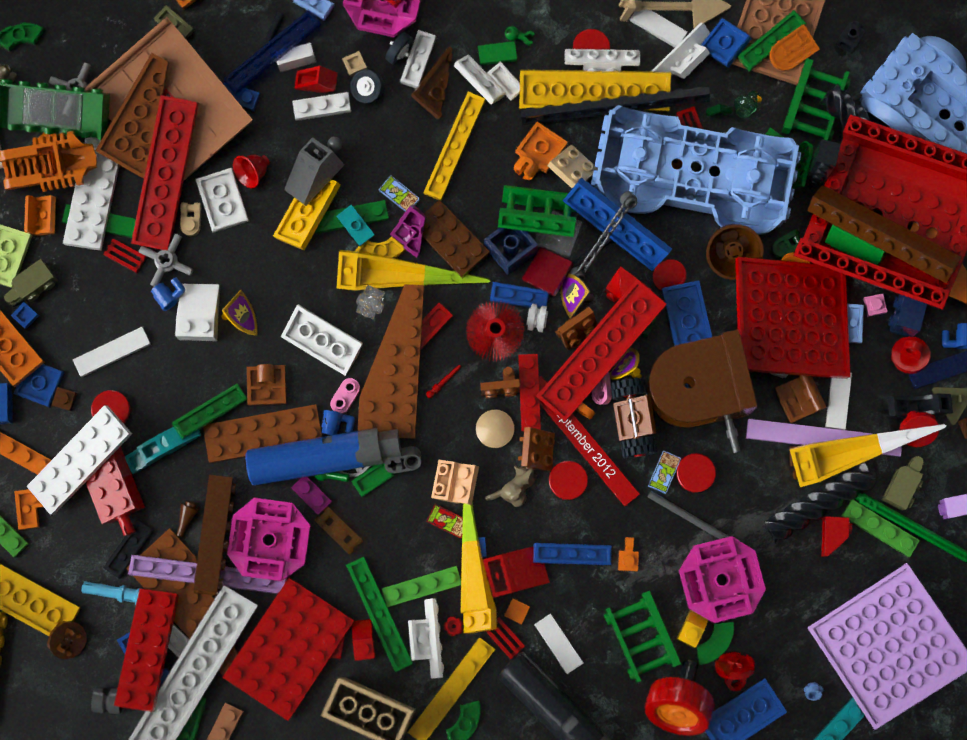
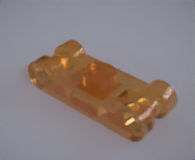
M327 506L324 509L325 512L314 520L350 555L354 551L353 548L357 544L360 545L363 540ZM331 517L334 522L328 526L325 522ZM349 535L352 539L348 543L344 542L343 540Z

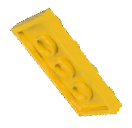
M331 179L307 206L294 198L273 236L280 241L305 250L337 193L340 184Z

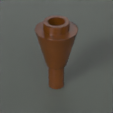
M191 501L181 503L180 525L176 533L177 536L184 537L187 526L199 511L196 503Z

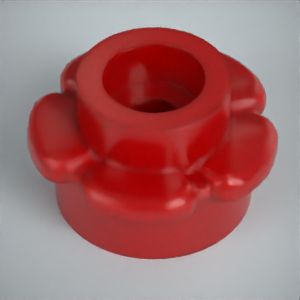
M449 617L447 622L444 623V629L450 636L459 635L463 630V622L459 618Z

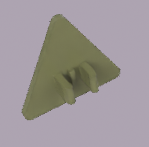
M932 388L933 394H951L953 413L946 414L951 425H955L967 406V388Z

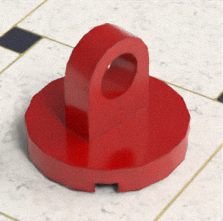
M908 336L899 339L894 344L891 359L898 370L914 374L927 367L931 352L929 346L923 340Z
M729 652L722 654L719 660H716L715 669L718 675L725 678V683L730 690L738 691L745 686L746 678L754 674L755 662L749 655L745 657L741 656L739 652ZM732 680H739L737 683H731Z

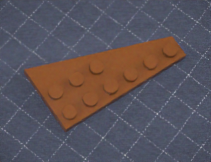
M154 53L150 54L95 150L143 179L160 96L164 92L169 62Z

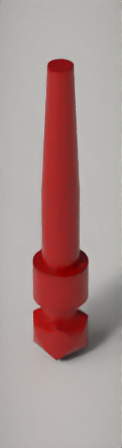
M458 365L438 384H435L432 390L426 392V396L432 398L434 393L439 392L440 388L461 366Z

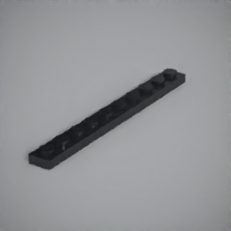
M698 86L688 90L659 91L656 94L642 93L632 97L603 98L592 102L586 100L576 104L547 105L536 109L530 107L520 110L522 125L609 115V111L617 105L641 111L710 102L709 87Z

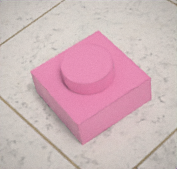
M883 294L863 298L867 317L887 313Z

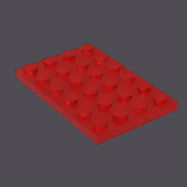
M288 578L223 678L289 721L354 620L291 578Z

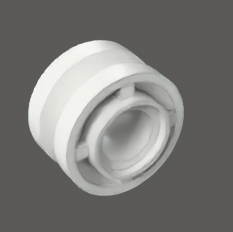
M537 304L531 305L526 324L528 325V330L532 331L534 328H537L538 332L543 333L548 311H546L547 306L542 305L538 309Z

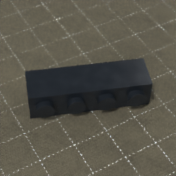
M823 139L820 141L811 158L806 179L808 185L819 187L825 183L836 166L841 144Z

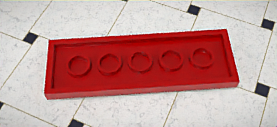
M139 589L114 706L147 712L155 711L179 598L178 594Z

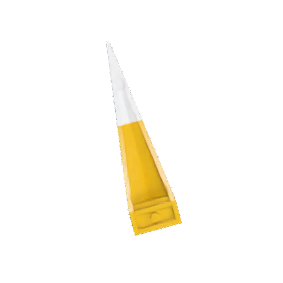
M941 424L814 442L789 450L799 485L803 487L821 482L883 453L941 430L947 425Z

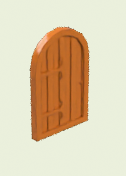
M803 24L774 44L770 51V60L776 69L787 71L795 68L820 49Z

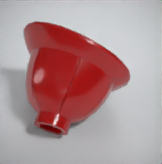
M240 155L234 159L233 171L237 180L243 186L255 188L259 184V180L265 175L270 162L265 155Z

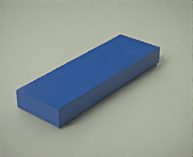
M493 282L490 302H493L494 299V302L497 303L501 302L531 308L532 304H537L538 309H540L542 305L547 306L549 294L540 289Z

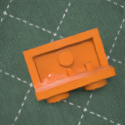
M26 196L25 233L35 236L55 234V196Z

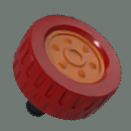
M691 659L685 660L679 678H661L650 687L645 705L646 715L653 724L665 731L678 735L692 736L703 733L709 727L714 709V700L704 687L694 682L698 669L696 661Z

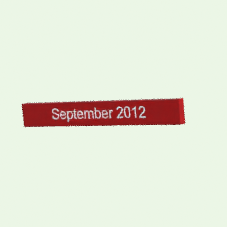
M542 376L539 377V392L547 384ZM540 400V406L623 506L625 507L635 499L639 492L578 419L572 414L565 422Z

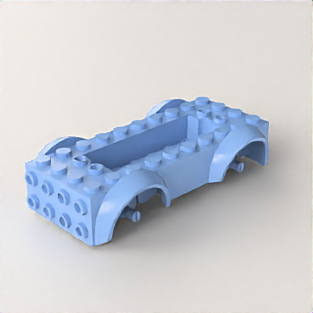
M914 33L909 37L905 36L897 48L891 52L884 64L878 68L872 80L870 79L860 92L862 96L859 100L861 106L892 129L967 154V65L964 57L951 43L939 37L926 36L919 38ZM942 109L950 112V117L946 120L939 116V112ZM961 122L964 125V130H956L954 124Z
M620 105L610 110L609 115L604 116L602 131H605V134L601 133L598 147L602 151L597 152L595 167L598 168V171L594 170L591 185L595 186V189L619 207L622 206L620 202L621 195L627 191L633 192L637 197V205L629 209L627 213L646 214L658 210L662 205L713 214L715 221L720 227L728 224H742L753 229L758 235L771 232L789 219L791 208L788 207L790 200L792 201L794 189H791V187L796 182L798 171L795 168L801 157V152H798L799 146L793 138L758 134L731 127L726 134L681 125L679 118L676 116L648 113ZM674 159L682 161L683 165L680 169L672 167L671 162ZM692 163H699L701 170L694 172L691 169ZM712 166H717L720 169V174L716 177L711 176L709 173V169Z

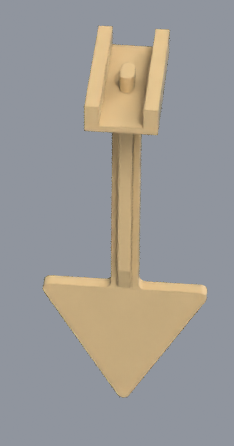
M621 0L619 7H624L625 10L620 17V21H628L634 11L684 10L693 12V27L696 28L700 23H706L727 11L731 5L723 0H692V2Z

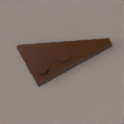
M451 46L444 51L411 94V97L436 119L442 116V102L445 99V89L447 88L449 77L448 68L452 60L453 48Z

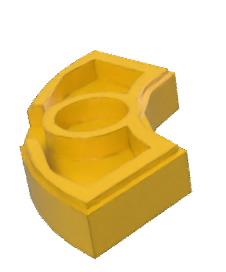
M391 237L387 241L380 243L368 240L355 251L397 258L406 249L403 248L400 242Z

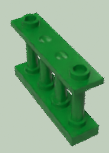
M806 58L781 133L789 134L791 129L795 130L796 128L821 136L823 140L831 141L834 131L831 129L835 117L831 116L827 111L803 104L804 102L801 101L802 95L806 96L808 94L823 99L827 92L811 88L806 84L807 79L812 77L836 85L839 84L841 90H847L851 79H848L850 72L846 71L842 78L814 70L815 68L812 67L814 60ZM802 111L829 120L826 130L799 122L795 118L796 113Z
M504 185L502 202L507 203V207L500 208L498 227L574 237L576 217H571V211H576L563 202L568 193ZM515 204L526 205L525 211L514 209ZM533 207L545 208L544 213L533 212ZM552 209L564 210L563 216L552 214Z
M650 591L641 594L642 598L639 602L613 613L610 608L605 609L606 614H604L607 624L612 625L630 667L627 669L631 680L635 679L636 683L641 682L639 675L666 663L667 665L671 664L672 667L681 664ZM641 609L648 610L650 617H647L648 620L622 631L619 630L615 620ZM649 627L656 628L658 633L655 636L656 638L627 649L623 638ZM658 645L664 647L666 653L662 657L635 668L632 656Z

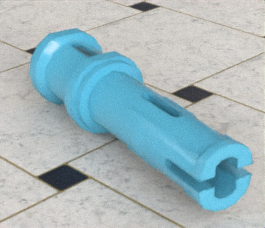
M84 581V585H82V593L116 598L119 602L128 601L135 603V605L139 589H142L127 588L126 585L115 587Z

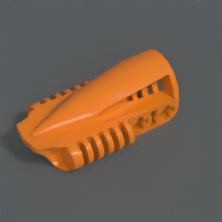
M74 131L67 132V139L64 132L60 133V139L58 134H53V139L51 135H46V140L44 136H40L39 140L37 137H34L32 139L33 145L0 151V162H2L5 172V179L3 180L5 190L41 185L42 191L45 192L47 191V185L50 191L54 190V184L56 189H61V183L63 188H67L68 183L70 187H74V179L76 185L80 186L84 185L83 176L97 168V155L93 144L82 143L76 137Z

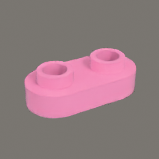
M609 372L592 391V398L596 404L606 405L611 401L612 391Z
M347 378L341 383L330 403L333 411L343 414L348 412L360 392V385L355 379ZM349 384L354 386L351 391L347 390ZM338 401H343L342 407H337Z

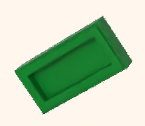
M515 41L478 46L480 66L517 61Z
M385 464L374 465L351 482L361 497H364L394 477V475L385 469Z

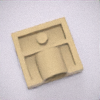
M572 144L547 165L571 188L576 185L580 178L588 182L593 177L594 170L598 171V168Z

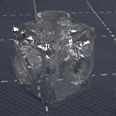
M368 285L356 300V304H358L356 312L364 317L374 319L378 313L381 314L385 304L382 302L385 292Z

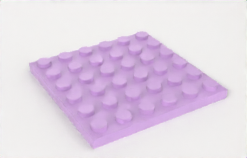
M908 563L808 627L874 730L967 672V649Z

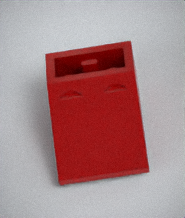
M534 546L483 559L493 598L550 583L545 564L533 563Z

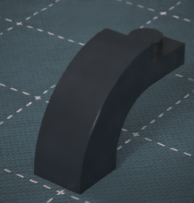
M951 394L888 397L889 416L906 418L910 411L926 412L934 416L953 413Z

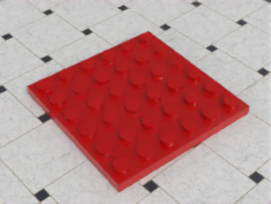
M746 257L736 258L737 328L739 329L749 372L850 378L846 275L811 263Z

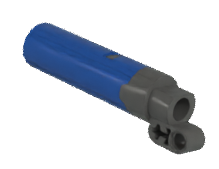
M371 428L248 449L245 459L249 481L252 485L256 486L385 464V469L390 473L412 471L418 469L421 465V452L415 446L401 448L398 429L379 432L378 428ZM411 456L416 457L415 460H410L408 458Z

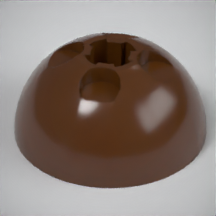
M728 224L716 230L710 237L706 248L707 261L711 269L720 277L736 280L735 259L738 257L762 259L764 252L763 244L758 234L750 227L742 224Z

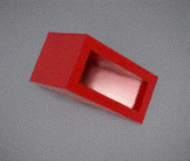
M323 66L299 70L296 74L294 89L319 93L335 91L337 72Z
M827 516L822 518L821 557L829 556L849 538V534L852 533V523H849V518Z
M371 619L354 621L352 624V639L355 661L376 658Z

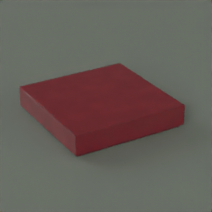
M540 247L522 280L555 297L574 264Z

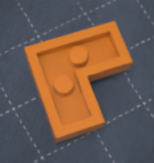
M29 489L14 491L18 530L39 528L38 508H43L44 506Z

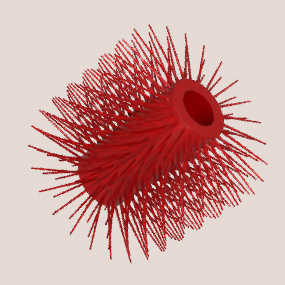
M493 299V313L491 303L489 302V307L487 304L483 310L476 311L474 317L471 315L466 336L469 346V336L471 337L472 349L474 344V347L477 349L476 355L479 353V356L483 352L484 357L487 349L488 355L491 344L493 347L494 343L493 360L495 349L497 362L498 353L501 361V354L505 359L504 356L507 353L515 352L511 347L517 348L518 341L520 345L521 336L523 335L521 332L525 330L516 331L514 324L518 329H524L525 326H523L521 316L522 326H520L517 310L514 312L513 309L511 313V306L507 310L508 304L502 313L503 304L499 319L497 317L496 304L495 317ZM496 328L500 332L494 334L490 330ZM473 330L476 331L475 333H476V336H477V342H476L475 335H474L473 333L470 334V333H468V332H471V331H473Z

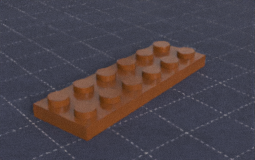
M317 404L211 423L203 427L209 463L245 457L248 449L322 437Z

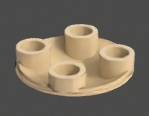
M490 410L482 414L478 419L476 434L484 445L491 448H500L512 439L514 423L507 413L501 410Z

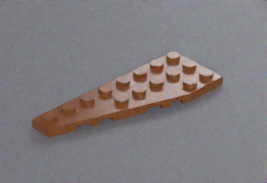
M405 284L359 398L358 431L378 428L379 432L398 429L400 438L415 439L424 285Z
M170 528L140 555L197 563V557ZM133 576L144 589L179 595L174 622L191 639L213 603L214 596L194 593V583ZM233 645L218 670L223 676L238 655L235 645Z

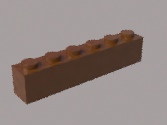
M209 475L193 587L194 593L217 596L218 591L223 587V579L220 578L221 571H225L226 559H223V554L227 552L229 540L225 539L226 533H230L231 521H228L229 514L233 513L234 502H231V495H235L236 484L233 483V477Z

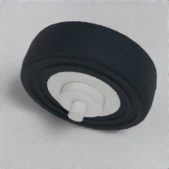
M403 33L394 42L391 41V46L385 57L386 60L392 65H396L405 56L408 57V51L412 46L413 38L407 33Z
M364 69L353 76L351 92L359 102L373 103L382 96L384 81L376 71Z

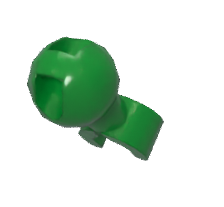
M510 26L505 30V36L508 40L520 39L526 45H532L533 42L529 41L527 36L533 37L535 34L533 31L519 32L515 26Z

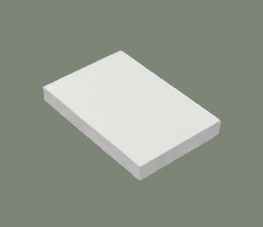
M232 168L196 179L213 233L249 221Z

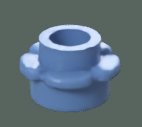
M814 682L809 683L804 687L806 698L813 701L819 700L822 697L823 687Z

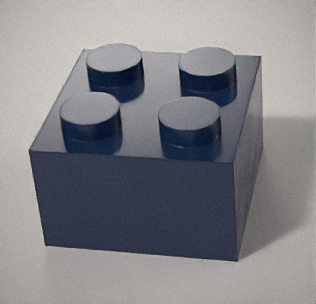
M499 228L484 239V246L490 251V255L507 275L511 274L538 252V244L527 231Z
M900 294L898 297L896 296L893 302L895 312L894 315L891 314L888 326H891L889 332L906 337L915 336L921 330L927 304Z

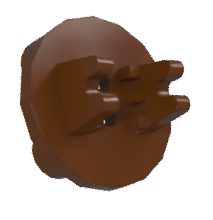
M60 621L51 631L47 647L59 659L67 660L74 658L85 647L87 641L86 632L77 622Z

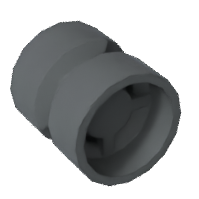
M95 687L91 701L92 712L105 713L107 710L109 714H122L123 708L114 706L118 688H112L108 691L105 687Z

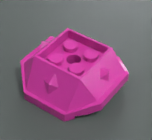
M343 0V6L358 30L390 37L397 36L416 22L421 0H402L398 7L394 8L388 2L381 0Z
M253 498L233 515L227 555L242 576L283 581L305 565L311 525L294 503ZM268 535H273L274 543L267 546L265 538Z
M733 536L693 546L679 569L688 608L713 623L752 614L766 590L756 551ZM720 574L726 577L727 581L724 586L717 583V576Z

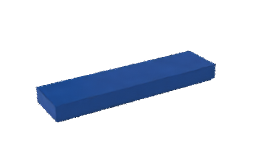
M534 543L533 563L611 565V545Z

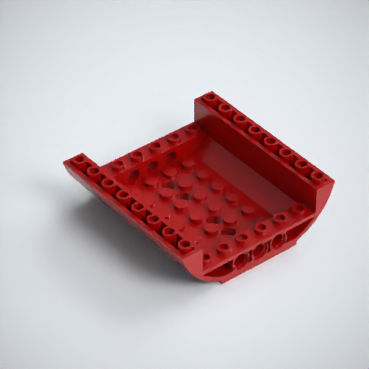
M850 115L843 131V140L836 166L827 178L824 186L858 204H862L872 211L880 210L883 217L908 229L910 223H917L919 229L914 233L962 258L947 283L889 253L886 254L878 266L850 256L825 243L833 224L814 214L811 217L803 239L800 238L793 256L943 310L967 253V154ZM927 230H936L937 236L935 238L927 237Z

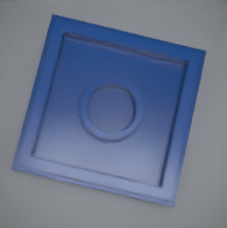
M722 18L701 46L708 49L709 56L729 68L752 38Z
M42 364L16 386L13 394L50 408L57 387H59L65 372Z

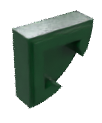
M718 104L706 109V115L715 117L718 113H724V116L733 113V107Z

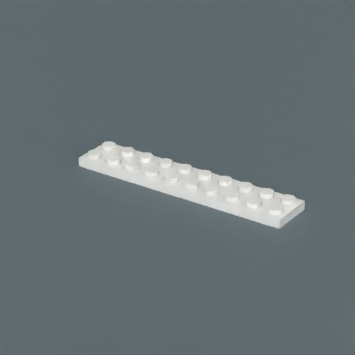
M223 585L160 687L155 711H146L128 740H176L258 606L257 604Z

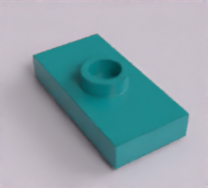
M352 205L336 216L359 246L375 235Z

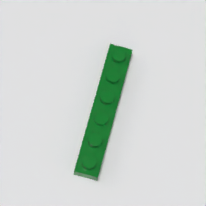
M362 557L347 564L348 571L394 671L397 672L412 665L413 662L365 558Z

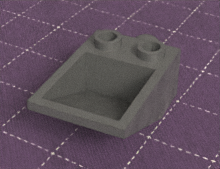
M312 137L300 150L284 190L307 206L344 166L343 162L334 153L342 148V140L339 137H331L326 147Z

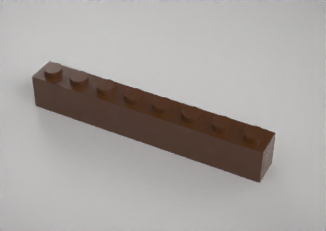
M823 185L813 196L807 210L945 283L948 282L962 258Z

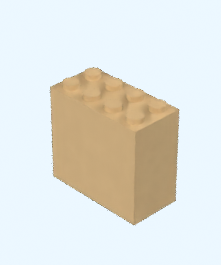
M340 677L337 679L321 716L374 740H403L416 709L346 677Z

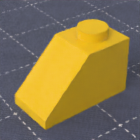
M690 610L676 639L696 648L706 628L708 619Z

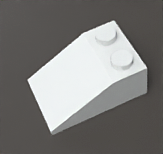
M182 284L185 287V292L179 297L175 336L179 340L217 341L220 285Z

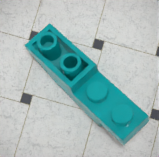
M172 427L136 447L137 449L126 455L125 459L132 474H136L162 457L174 453L200 437L201 433L198 430L182 440L175 428Z

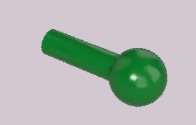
M331 472L315 475V478L319 481H324L328 478L349 482L350 475Z

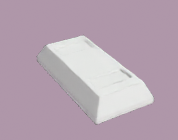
M501 62L487 72L506 93L505 95L510 101L520 94V83Z

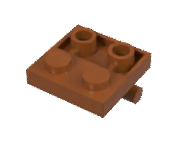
M588 307L578 315L573 316L572 319L567 320L565 324L555 331L556 335L559 338L561 337L568 351L579 346L598 325L594 312Z
M506 367L503 370V381L480 383L481 394L486 396V399L497 398L499 394H505V397H512L520 392L519 379L515 380L514 370L511 367Z
M801 375L799 378L774 389L790 424L826 408L812 376Z

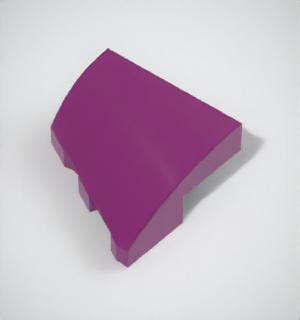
M412 204L400 218L399 223L390 235L404 245V249L417 258L420 254L426 216L419 208Z

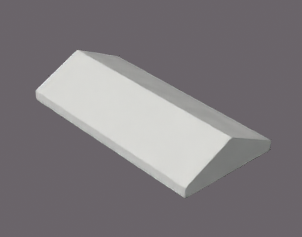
M299 304L296 306L281 335L285 340L345 376L357 359L363 345L362 342Z

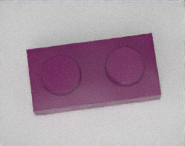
M308 477L300 478L291 487L317 515H320L332 503Z

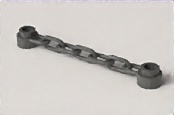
M627 191L621 195L620 202L622 206L588 253L580 267L572 268L569 274L576 275L583 281L585 280V272L606 244L629 209L637 205V197L633 192Z

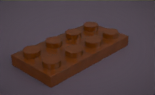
M440 200L424 213L426 219L422 238L462 279L490 255V251Z

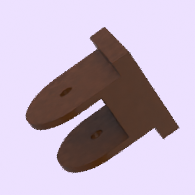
M739 329L725 332L720 336L676 345L660 355L653 365L648 380L647 393L650 395L654 412L662 420L676 427L691 428L751 415L756 409L757 403ZM684 384L690 385L691 388H686Z

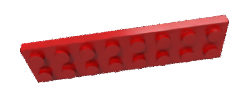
M160 96L131 244L168 250L172 241L199 106L198 102Z
M636 279L536 397L566 422L667 304L640 280Z

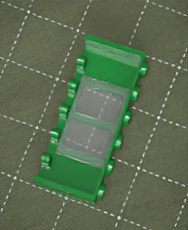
M1 79L0 128L26 130V132L38 131L44 132V134H60L64 132L66 136L68 131H74L75 135L81 136V138L93 137L97 138V140H102L108 129L110 93H103V89L85 91L84 87H73L72 90L67 89L66 85H55V88L48 87L49 84L37 83V86L30 85L29 81H19V84L12 83L10 79Z

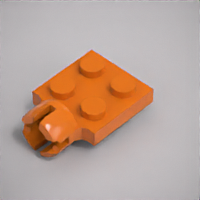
M536 122L515 150V153L520 158L514 165V171L519 176L524 173L523 179L531 180L538 171L547 173L550 169L547 166L549 162L564 150L568 142L539 122Z

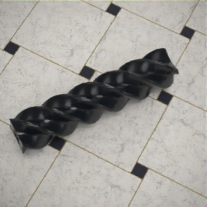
M839 84L830 89L819 102V104L827 106L831 116L840 118L844 128L850 115L880 124L877 119L868 115L863 106L855 103L849 93L841 90Z
M865 462L858 464L850 472L839 475L833 482L822 485L817 492L808 493L801 501L789 504L784 511L772 514L767 521H764V527L775 544L778 539H788L793 534L794 529H805L811 520L822 519L826 515L827 510L839 509L844 500H854L858 497L861 490L868 491L873 489L876 478L870 472Z

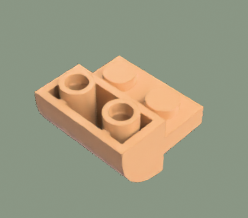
M439 460L431 498L451 503L472 505L479 467Z

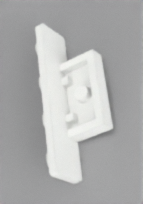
M700 23L651 72H671V76L674 74L683 79L688 76L710 54L706 47L701 46L710 34L705 24Z
M565 49V64L583 65V71H621V66H640V51Z
M435 598L424 600L426 619L408 621L411 660L429 659L431 678H442L444 665L441 662L442 645L439 640L440 624L437 617L439 607Z

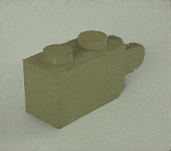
M39 259L12 279L11 284L14 288L5 294L4 300L12 306L17 305V303L19 304L23 300L25 302H32L39 297L41 292L53 288L58 280L47 264Z
M916 456L910 460L907 466L896 469L882 501L901 511L911 508L915 500L913 495L915 491H919L923 484L921 480L923 474L920 473L922 465H924L923 458Z

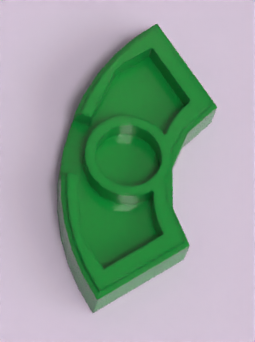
M33 23L9 26L0 32V46L11 51L16 45L21 43L36 45L45 28Z
M734 622L713 624V632L710 638L696 647L698 665L716 660L727 650L733 637Z
M480 701L460 705L461 713L458 721L454 726L446 729L448 740H468L472 736L480 719Z

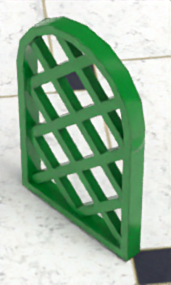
M804 141L799 145L798 152L801 151V155L805 154L803 157H800V162L795 168L798 171L797 177L799 179L796 183H793L791 189L805 187L813 154V145L808 141Z

